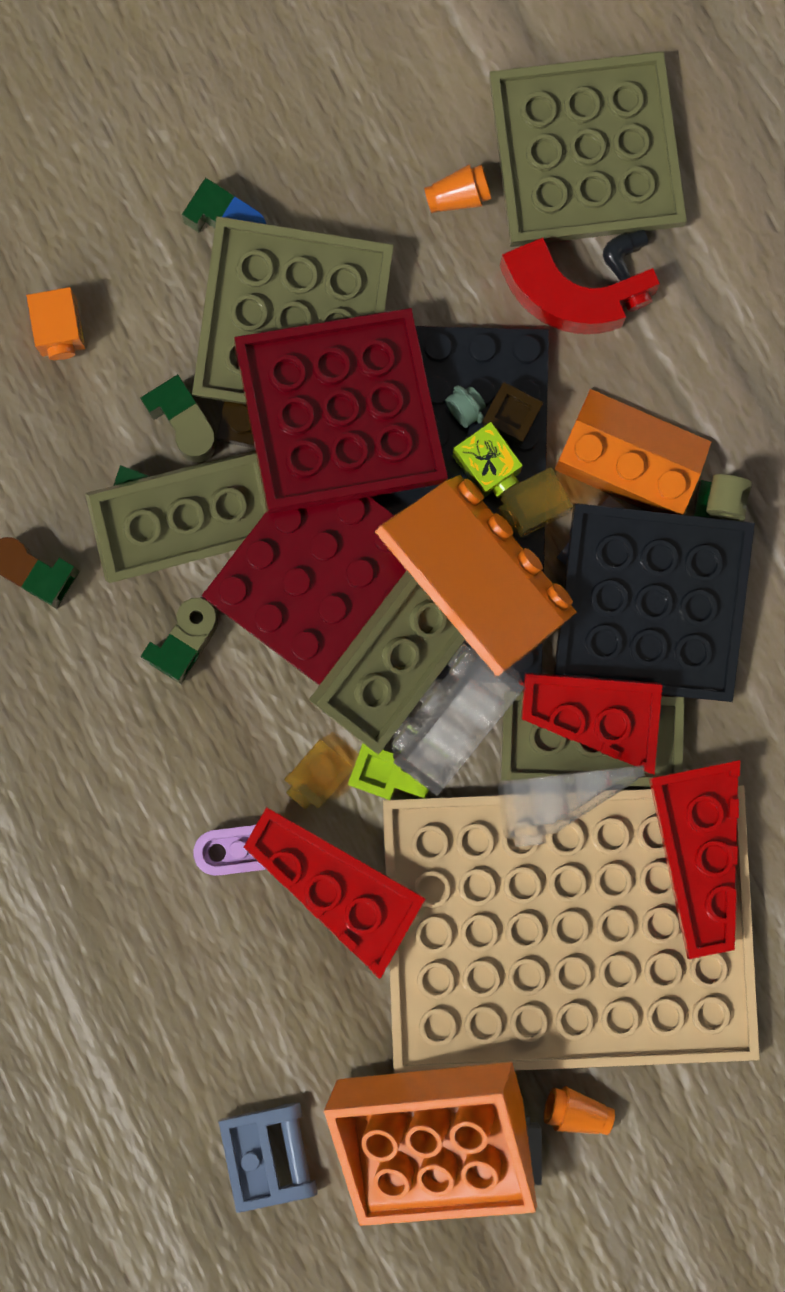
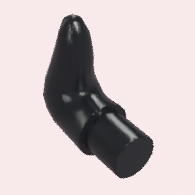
M639 230L628 234L626 232L607 242L604 247V262L620 281L631 277L624 256L633 253V250L648 245L646 232Z

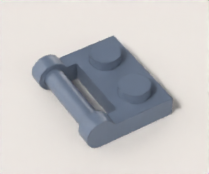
M299 1102L227 1117L218 1121L236 1213L306 1199L318 1194L315 1179H310L298 1119L303 1117ZM281 1123L293 1184L282 1187L279 1186L268 1125Z

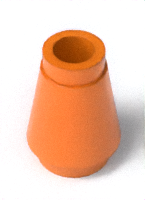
M468 164L433 183L431 186L424 188L431 213L483 207L482 202L492 199L482 165L472 168Z
M564 1086L562 1090L552 1088L544 1109V1123L552 1125L554 1131L609 1135L613 1128L615 1120L614 1108L607 1107L567 1086Z

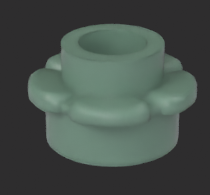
M459 385L455 386L453 394L445 399L446 406L452 416L465 428L475 421L478 423L483 422L484 417L481 411L486 408V405L480 394L473 387L464 389Z

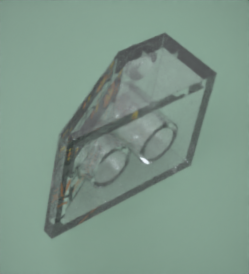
M635 766L499 783L498 791L504 838H515V846L545 844V834L557 833L644 776V767Z

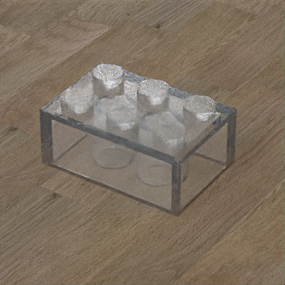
M465 644L459 647L448 662V666L451 667L448 675L442 682L435 679L419 700L423 703L420 710L413 718L408 715L393 735L395 738L392 742L393 763L437 796L525 688L520 674L515 668L511 666L497 677L473 647H468Z

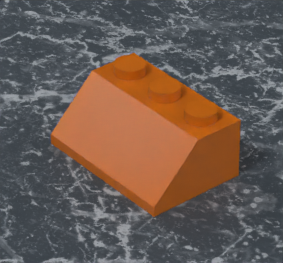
M590 389L554 470L647 511L683 515L701 475L711 441Z

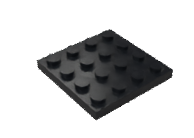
M573 503L564 589L570 595L573 602L572 607L577 613L559 628L553 675L661 683L662 695L733 702L755 523Z

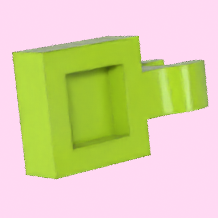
M362 744L348 785L387 800L392 799L395 788L426 799L432 782L403 772L402 769L406 761L405 757L382 750L378 755Z

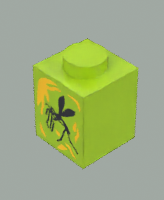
M491 422L454 447L453 458L469 480L478 486L483 493L484 499L492 493L499 498L519 483L516 476L520 474L523 465Z

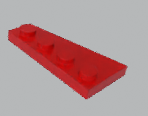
M740 760L649 779L688 959L735 950L737 894L735 876L738 860V846H736L737 818H739L738 777L740 776Z
M266 807L244 848L381 979L426 898Z

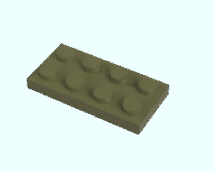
M255 450L85 493L105 581L108 583L237 550L267 511Z
M407 570L309 698V701L379 755L465 641V638Z
M523 691L503 692L500 782L623 786L624 784L626 786L632 779L640 777L628 786L650 787V778L683 772L684 697H661L655 775H652L624 761L607 756L579 742L572 741L522 720Z

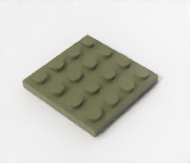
M664 51L490 71L489 82L510 247L523 246L542 237L545 243L618 235L639 230L652 231L685 226L687 219Z
M217 216L192 396L246 404L234 345V337L383 313L385 311L394 245Z

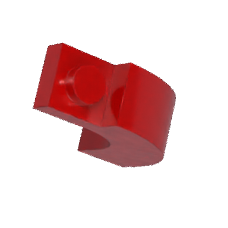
M543 237L502 254L500 261L501 271L511 292L530 314L553 328L575 334H600L622 328L626 319L623 308L627 307L628 312H633L649 305L653 301L651 296L655 295L660 285L653 268L607 287L588 288L577 285L568 280L558 270Z

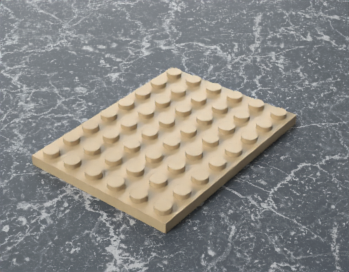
M744 785L738 786L739 818H737L736 846H738V860L735 876V889L737 890L735 950L694 959H688L686 955L651 789L619 791L593 809L591 808L594 806L591 805L600 803L597 801H603L602 799H606L607 796L609 797L613 791L383 800L386 876L426 898L389 963L394 1073L513 1062L514 1070L518 1071L760 1060ZM591 809L590 811H588L587 813H585L584 815H582L581 817H579L559 831H554L555 829L557 830L560 827H563L562 824H564L565 822L568 821L569 823L572 821L573 818H577L578 815H581L583 811L586 812L587 810Z

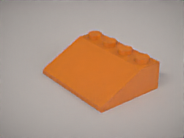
M458 475L443 482L381 525L375 533L498 677L544 642L573 617L577 611L572 607L573 602L568 592L561 585L553 584L542 571L543 565L539 558L531 550L523 549L512 536L513 529L506 519L499 514H493L482 501L484 496L478 486L471 480L464 479L461 475Z
M513 1062L337 1079L324 1109V1114L360 1226L536 1212L537 1201L524 1103Z

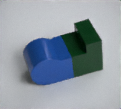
M206 177L182 213L184 224L198 233L205 223L215 229L217 216L267 224L264 217L257 210Z

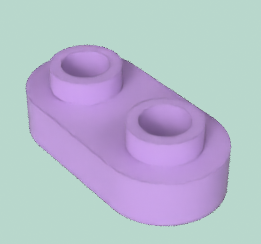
M256 825L212 830L201 835L196 841L193 851L194 860L199 869L206 874L214 876L266 870L244 848ZM214 844H221L226 850L224 859L219 862L212 860L209 855V850Z

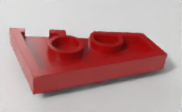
M525 673L521 719L655 775L662 684Z

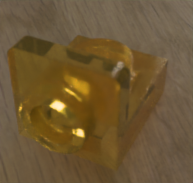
M319 739L291 773L289 772L284 778L291 785L285 793L305 810L311 804L320 809L353 771V767Z

